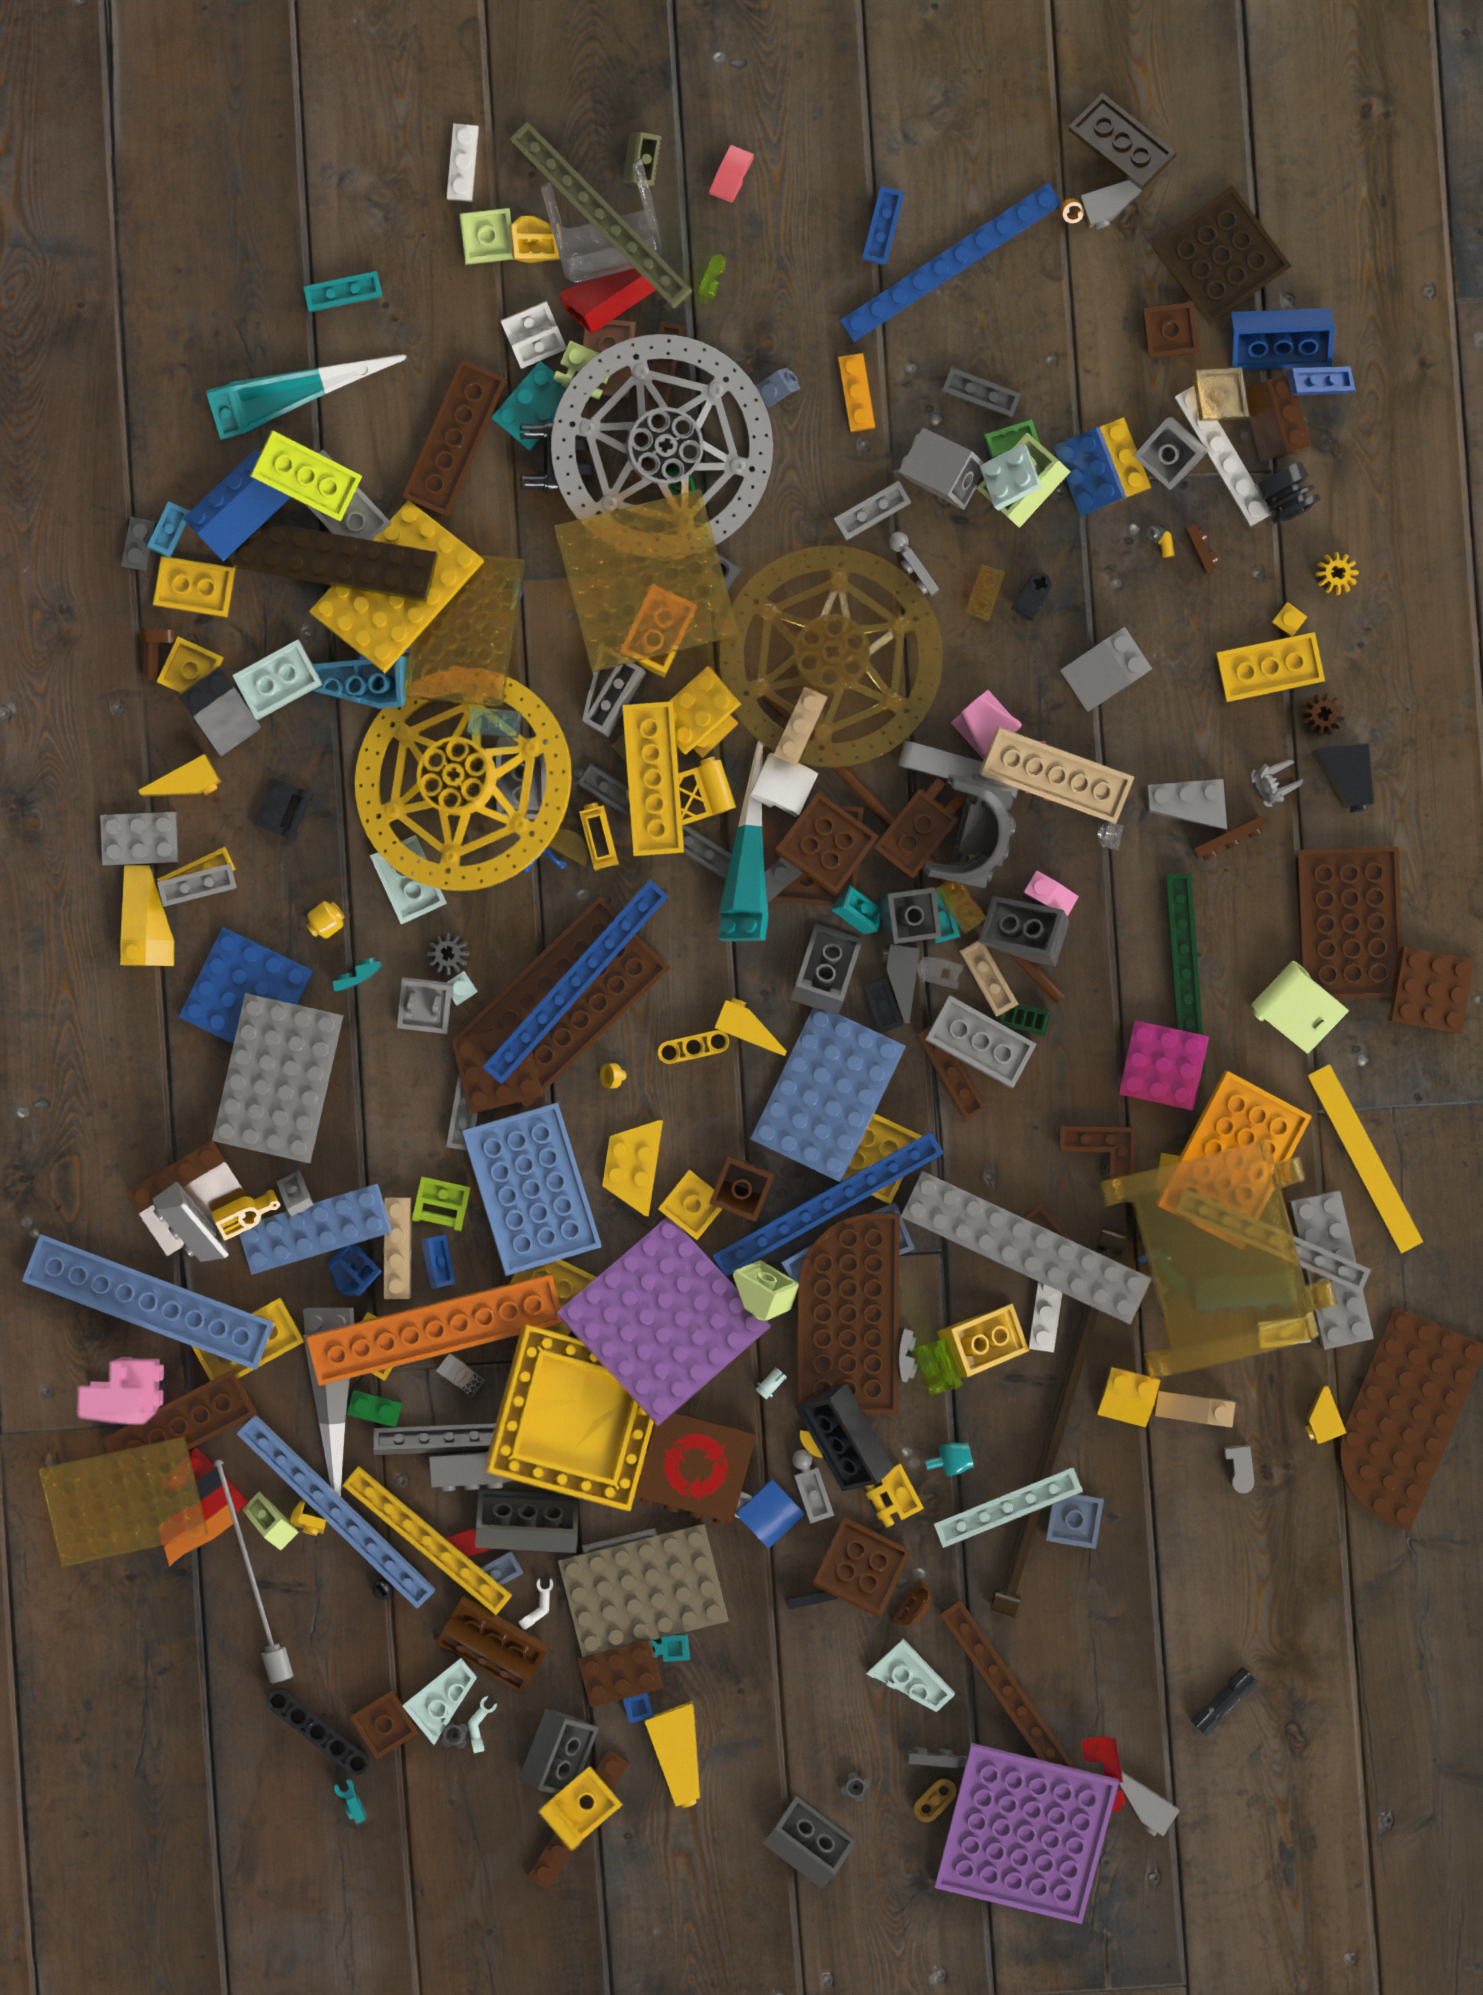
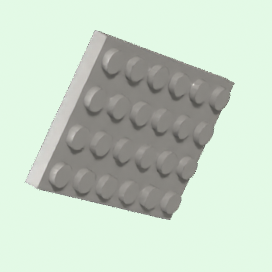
M245 993L212 1140L311 1163L343 1015Z

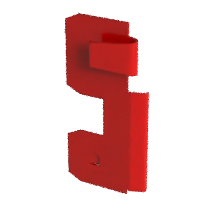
M1104 1736L1083 1740L1081 1744L1084 1760L1088 1762H1102L1104 1776L1119 1779V1782H1123L1116 1738ZM1118 1787L1111 1812L1122 1811L1121 1805L1126 1804L1124 1791L1118 1790Z

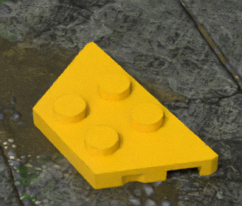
M662 1120L612 1135L609 1138L602 1186L644 1216H649L663 1124Z

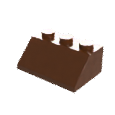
M1287 375L1266 380L1240 390L1260 463L1306 451L1311 447L1297 395H1291Z

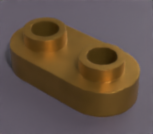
M939 1778L934 1781L914 1803L913 1809L917 1819L922 1822L933 1821L956 1797L957 1791L954 1782L948 1778ZM941 1786L948 1787V1792L944 1795L939 1793ZM924 1804L931 1806L930 1811L927 1813L921 1810Z

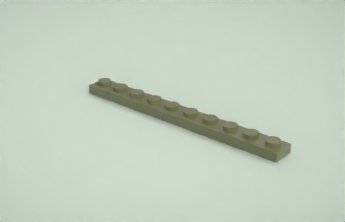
M528 122L510 138V141L674 309L692 292L691 288Z

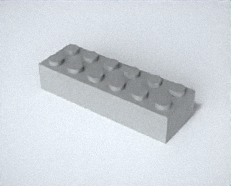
M1336 1190L1288 1201L1296 1237L1357 1263L1340 1191ZM1303 1268L1321 1348L1326 1350L1374 1339L1363 1290L1360 1293Z

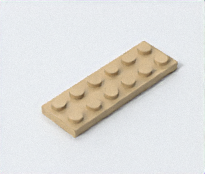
M998 726L979 770V774L1115 824L1134 780V776Z

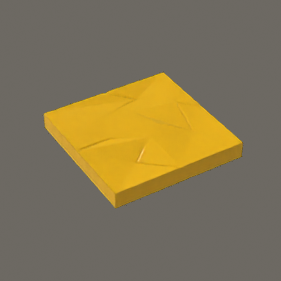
M525 1324L521 1327L483 1472L620 1510L631 1511L654 1421L579 1339Z

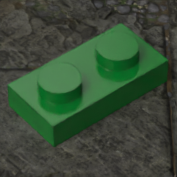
M353 1390L347 1415L396 1427L403 1402Z

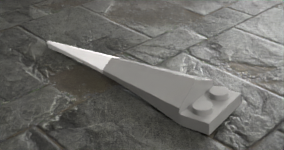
M306 1308L303 1310L305 1335L303 1337L331 1488L341 1497L343 1446L350 1378L319 1386L306 1336L354 1324V1309Z

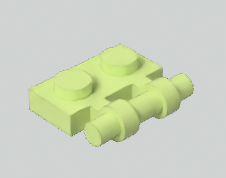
M570 341L560 362V365L569 369L566 374L556 371L553 380L561 383L562 387L567 388L576 372H579L591 359L600 353ZM610 376L607 377L602 383L607 384ZM596 388L591 397L599 400L603 390Z

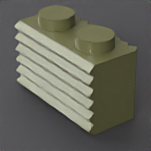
M643 132L630 133L622 183L641 187L653 186L655 184L654 180L656 178L654 175L657 174L655 170L657 169L656 165L659 159L657 155L660 154L658 150L660 149L661 136Z

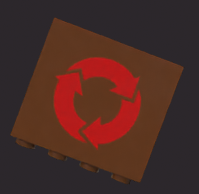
M679 1412L672 1413L659 1426L656 1424L654 1426L635 1497L640 1498L639 1502L654 1506L655 1502L664 1504V1509L678 1512L679 1508L689 1511L688 1515L702 1519L703 1515L713 1517L712 1522L721 1525H727V1522L733 1523L756 1433Z

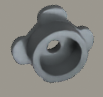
M448 1722L443 1732V1745L445 1747L453 1745L459 1749L466 1746L465 1736L468 1732V1726L466 1724L454 1725L452 1722Z
M851 1772L847 1776L846 1784L841 1787V1792L843 1795H849L855 1801L860 1802L864 1799L866 1789L870 1787V1781L867 1778L862 1779L858 1777L856 1772ZM858 1785V1788L854 1789L853 1786Z

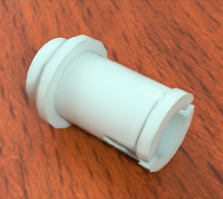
M775 1367L761 1384L757 1383L758 1387L755 1390L766 1400L769 1396L772 1398V1393L787 1377Z

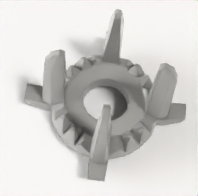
M1286 760L1271 767L1264 764L1260 770L1255 771L1254 769L1252 771L1251 781L1252 783L1255 782L1263 798L1261 801L1265 806L1273 807L1272 804L1274 802L1284 801L1283 796L1298 788L1303 783V779H1300L1278 789L1279 782H1275L1277 778L1271 776L1293 764V760Z

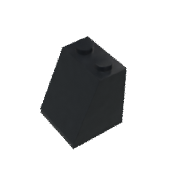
M1369 743L1320 747L1313 751L1314 758L1343 809L1350 808V813L1364 812L1368 810V806L1374 804Z

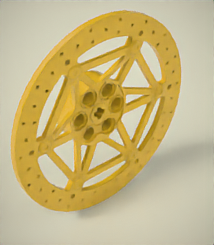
M471 668L451 669L426 676L412 683L403 707L383 708L371 724L363 740L355 773V797L358 813L368 838L379 854L393 868L406 877L433 888L450 891H467L490 887L515 876L528 867L545 850L556 834L563 820L571 789V761L568 746L561 727L551 710L536 694L521 683L493 671ZM466 693L465 703L411 727L405 723V720L415 711L433 700L448 695ZM488 695L497 698L515 708L529 722L536 736L529 740L525 739L483 706L484 697ZM464 713L452 737L436 742L419 735L420 732ZM481 715L512 737L519 745L490 749L482 748ZM472 717V740L470 741L461 738V735ZM395 737L399 740L392 795L390 802L382 805L380 796L381 766L386 749L391 739ZM415 742L428 746L429 748L425 751L424 754H422L417 745L415 744ZM464 746V754L457 757V749ZM410 748L419 762L417 783L400 798L407 749ZM518 754L496 769L492 759L493 756ZM544 754L546 763L545 793L540 810L534 822H531L526 816L535 757ZM441 756V764L438 767H434V760ZM479 761H483L484 765L482 770L476 772V764ZM526 761L519 809L516 811L496 786V780ZM458 773H460L459 779L455 778L454 780V774L458 775ZM434 781H438L437 790L431 792V784ZM479 785V794L472 797V789ZM419 791L425 799L424 801L407 804ZM456 795L457 802L454 806L450 807L449 800L452 796ZM494 795L510 817L485 807L491 796ZM432 807L438 809L445 843L442 844L410 819L407 813ZM479 812L506 824V827L461 846L471 813ZM448 815L460 816L454 840H452ZM396 819L402 821L442 853L441 862L437 864L428 861L411 851L394 833L390 822ZM515 832L521 837L510 849L491 860L469 866L459 865L460 856Z

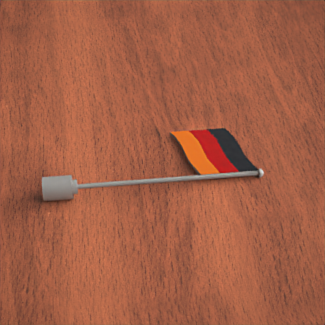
M216 1460L214 1462L215 1467L199 1480L168 1495L153 1508L169 1566H171L182 1555L213 1540L234 1524L269 1646L265 1647V1652L261 1653L269 1683L280 1682L294 1676L286 1647H280L279 1643L274 1644L221 1465L223 1461Z

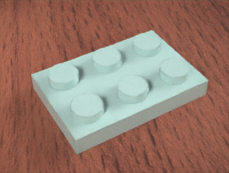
M300 640L290 643L232 675L256 720L323 685Z
M416 835L402 841L411 851L427 860ZM379 852L370 855L401 925L447 904L441 889L418 883L393 868Z

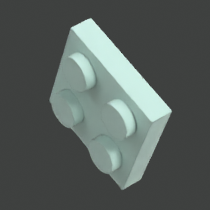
M1024 443L980 465L993 505L997 510L1042 488L1028 447Z

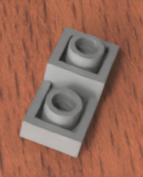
M903 1328L899 1344L898 1363L901 1380L907 1383L908 1378H914L918 1366L914 1364L915 1358L906 1355L907 1351L912 1352L916 1337H913L914 1331Z

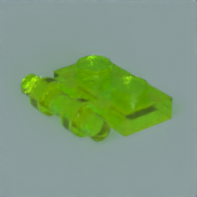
M717 254L711 258L697 293L698 301L707 304L709 298H715L719 287V281L716 280L717 275L723 273L726 267V261L722 255Z
M946 1338L914 1347L917 1356L915 1358L916 1363L922 1369L925 1387L928 1386L931 1395L963 1385Z

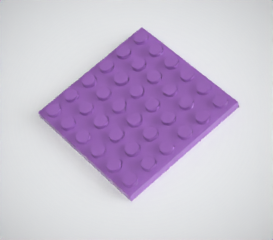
M666 1217L557 1312V1316L657 1426L771 1326L767 1321L755 1318L753 1313L744 1308L738 1289L684 1230L669 1217Z
M971 1743L935 1888L1082 1924L1119 1779Z

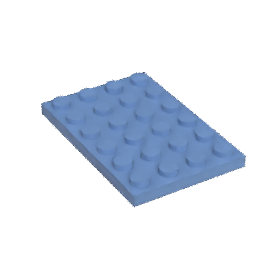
M813 1007L752 1134L751 1140L842 1182L906 1046L844 1016Z
M558 1103L461 1131L505 1276L602 1247Z

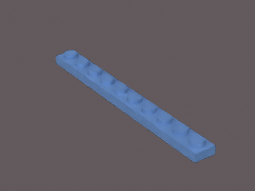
M254 1415L237 1432V1435L417 1609L435 1592L436 1589L257 1415Z

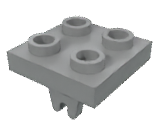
M403 977L397 1028L447 1034L453 983Z

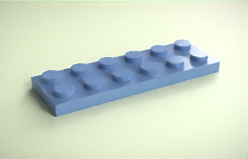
M375 1184L313 1203L305 1211L290 1216L287 1211L261 1219L256 1226L239 1235L251 1275L388 1234L392 1232L379 1186Z

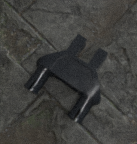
M545 420L542 424H520V431H530V433H520L521 440L542 439L544 442V472L542 475L520 474V481H530V483H520V490H542L545 494H550L558 488L551 460L553 422L550 420ZM575 440V450L589 451L587 440ZM577 464L580 475H592V464Z

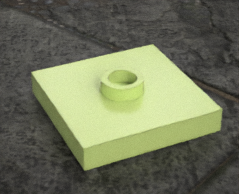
M510 208L460 214L466 265L513 260L509 229L511 225Z

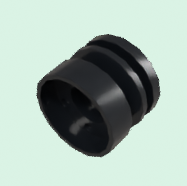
M1302 461L1278 471L1255 485L1261 500L1270 498L1275 500L1266 509L1267 512H1272L1278 508L1280 510V513L1271 518L1274 524L1280 521H1289L1307 512L1316 502L1321 500L1319 494L1308 498L1306 496L1307 493L1315 489L1314 485L1302 488L1300 484L1309 476Z

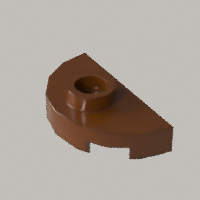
M922 1580L918 1581L891 1619L892 1622L902 1627L912 1626L926 1615L930 1607L931 1594L925 1582Z

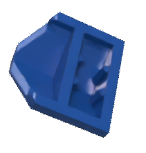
M356 1243L342 1247L327 1264L335 1287L344 1296H360L382 1272L375 1260Z

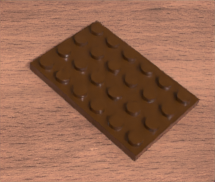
M1399 846L1297 850L1302 967L1308 972L1314 982L1336 1000L1392 998L1400 949L1403 946Z

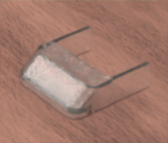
M637 159L632 165L644 210L621 215L620 217L660 257L662 246L658 219L642 159ZM550 181L542 185L543 198L563 271L567 279L572 282H581L634 269L591 223L573 228L564 227L561 223Z

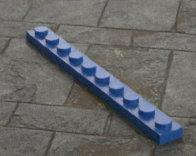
M1047 183L841 319L840 323L852 341H857L1062 205L1061 200L1051 185Z
M649 880L483 1066V1069L502 1085L669 896Z
M930 1131L714 1253L713 1257L722 1273L727 1277L734 1273L735 1270L766 1255L939 1157L944 1152Z

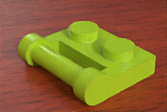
M421 1177L412 1221L420 1222V1220L454 1227V1230L462 1231L471 1187ZM423 1204L458 1210L457 1216L452 1217L424 1211Z

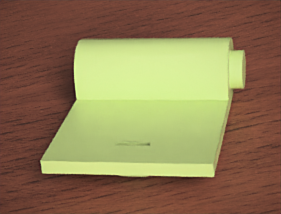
M1291 961L1251 1004L1254 1008L1252 1013L1260 1021L1267 1020L1307 1054L1349 1011L1343 1004L1314 982L1308 972L1295 961Z

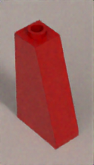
M627 262L570 287L558 295L565 312L592 334L654 292L655 288Z

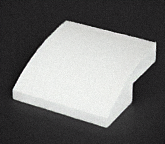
M547 301L500 320L521 369L567 349Z
M769 753L751 790L750 796L770 808L775 805L796 818L805 804L818 773L800 763H797V766L773 756V753Z

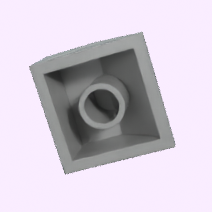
M1170 417L1165 419L1133 457L1171 490L1196 466L1209 450L1178 421Z

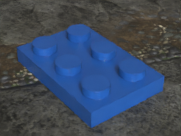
M1095 427L1053 446L1058 460L1070 471L1065 478L1080 516L1089 514L1126 497L1100 427Z

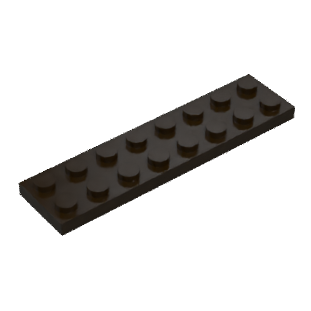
M264 522L236 549L232 565L237 569L427 602L438 553Z

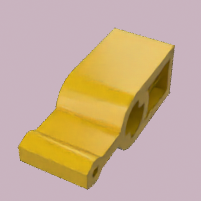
M268 1190L265 1195L255 1200L251 1197H241L211 1213L225 1241L256 1226L260 1221L261 1214L271 1209H278L280 1203L274 1190Z

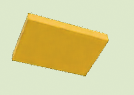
M161 556L153 606L228 618L236 568Z

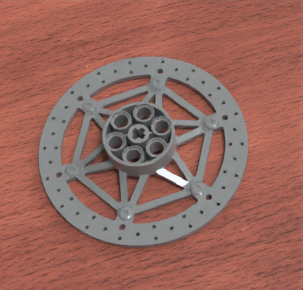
M665 334L645 335L617 343L591 359L572 379L559 402L553 420L551 432L552 467L560 493L567 506L579 522L595 537L611 547L635 556L653 559L680 558L705 551L721 543L741 527L753 513L765 491L771 472L773 460L772 428L767 409L757 388L748 375L728 356L712 346L688 337ZM634 354L638 355V360L633 358ZM672 359L683 361L703 369L711 374L714 379L709 385L650 371L647 360ZM629 366L632 376L591 419L582 418L583 408L596 388L607 377L621 368ZM724 377L728 378L727 383L723 381ZM652 380L700 391L701 394L678 409L670 408L653 385ZM635 385L638 419L635 422L600 423V420ZM644 385L659 408L648 412L645 410ZM727 391L735 399L746 424L749 443L747 459L738 457L721 399ZM706 401L696 422L685 413ZM712 405H715L728 455L703 441L700 429ZM654 415H660L663 418L664 423L660 429L653 427L651 424V419ZM571 421L575 423L574 427H570L569 423ZM678 421H684L687 424L688 431L686 434L681 435L676 431L675 427ZM627 430L626 443L623 444L601 431ZM637 433H642L646 437V444L643 447L637 446L634 442V436ZM576 435L586 437L603 493V497L597 503L594 502L586 490L578 471L575 453ZM596 439L625 453L628 458L612 489L608 486ZM664 440H667V444L670 445V449L665 450V452H662V448L659 447V443L664 442ZM686 445L692 446L695 450V455L692 459H687L683 455V448ZM703 449L722 460L723 463H700ZM644 457H648L653 461L654 465L651 471H645L641 467V461ZM669 463L676 465L678 468V473L675 477H669L666 474L665 468ZM750 466L754 467L753 472L749 471ZM634 470L642 480L619 493L630 471ZM723 470L724 474L689 509V475L693 471ZM734 474L742 476L743 480L729 504L716 517L698 528L695 527L692 518L731 476ZM681 482V508H679L670 492L668 484ZM655 483L659 486L673 513L669 514L623 502V500L648 484ZM615 509H620L675 523L677 533L655 535L639 532L618 523L610 515ZM597 511L601 512L600 517L596 516ZM687 533L691 535L690 539L686 538Z

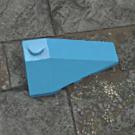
M400 656L386 673L382 672L367 659L313 664L323 685L312 691L380 709L403 707L412 685L411 658Z

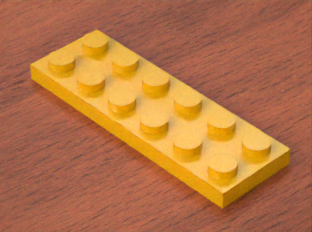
M673 701L623 705L634 856L684 853Z

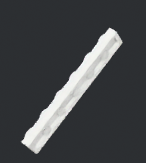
M1197 384L1175 396V401L1199 442L1209 450L1207 452L1209 459L1249 527L1272 515V512H1267V503L1265 500H1261L1254 481Z

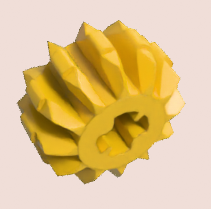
M1335 552L1333 560L1329 555L1324 556L1326 564L1323 562L1317 564L1324 571L1316 572L1315 576L1324 578L1318 583L1319 587L1325 583L1328 584L1325 590L1326 593H1330L1333 587L1335 595H1340L1341 587L1347 593L1350 591L1347 583L1351 585L1357 583L1350 576L1358 575L1359 571L1350 569L1356 564L1355 561H1351L1349 564L1346 563L1349 555L1345 554L1340 560L1339 553ZM1332 568H1334L1336 571L1339 569L1342 570L1343 573L1340 575V577H1342L1341 580L1338 577H1332L1331 574L1334 572Z

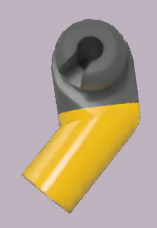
M1159 525L1148 527L1146 536L1161 546L1162 558L1175 556L1171 533Z

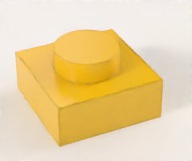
M1287 602L1272 621V624L1290 637H1293L1307 616Z

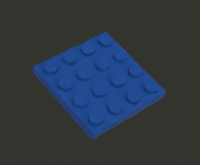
M222 927L179 1018L234 1044L245 993L297 1005L312 976L313 970Z

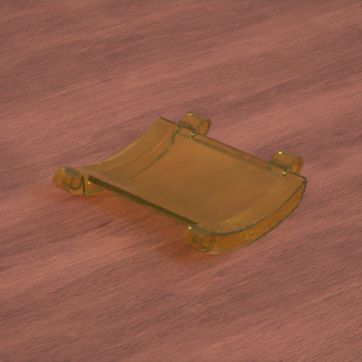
M1264 1139L1214 1154L1100 1182L1106 1207L1132 1201L1169 1347L1144 1354L1150 1379L1253 1356L1304 1342L1319 1335L1313 1311L1338 1304L1332 1279L1309 1285L1305 1284L1281 1188L1306 1181L1300 1157L1274 1163L1269 1141Z

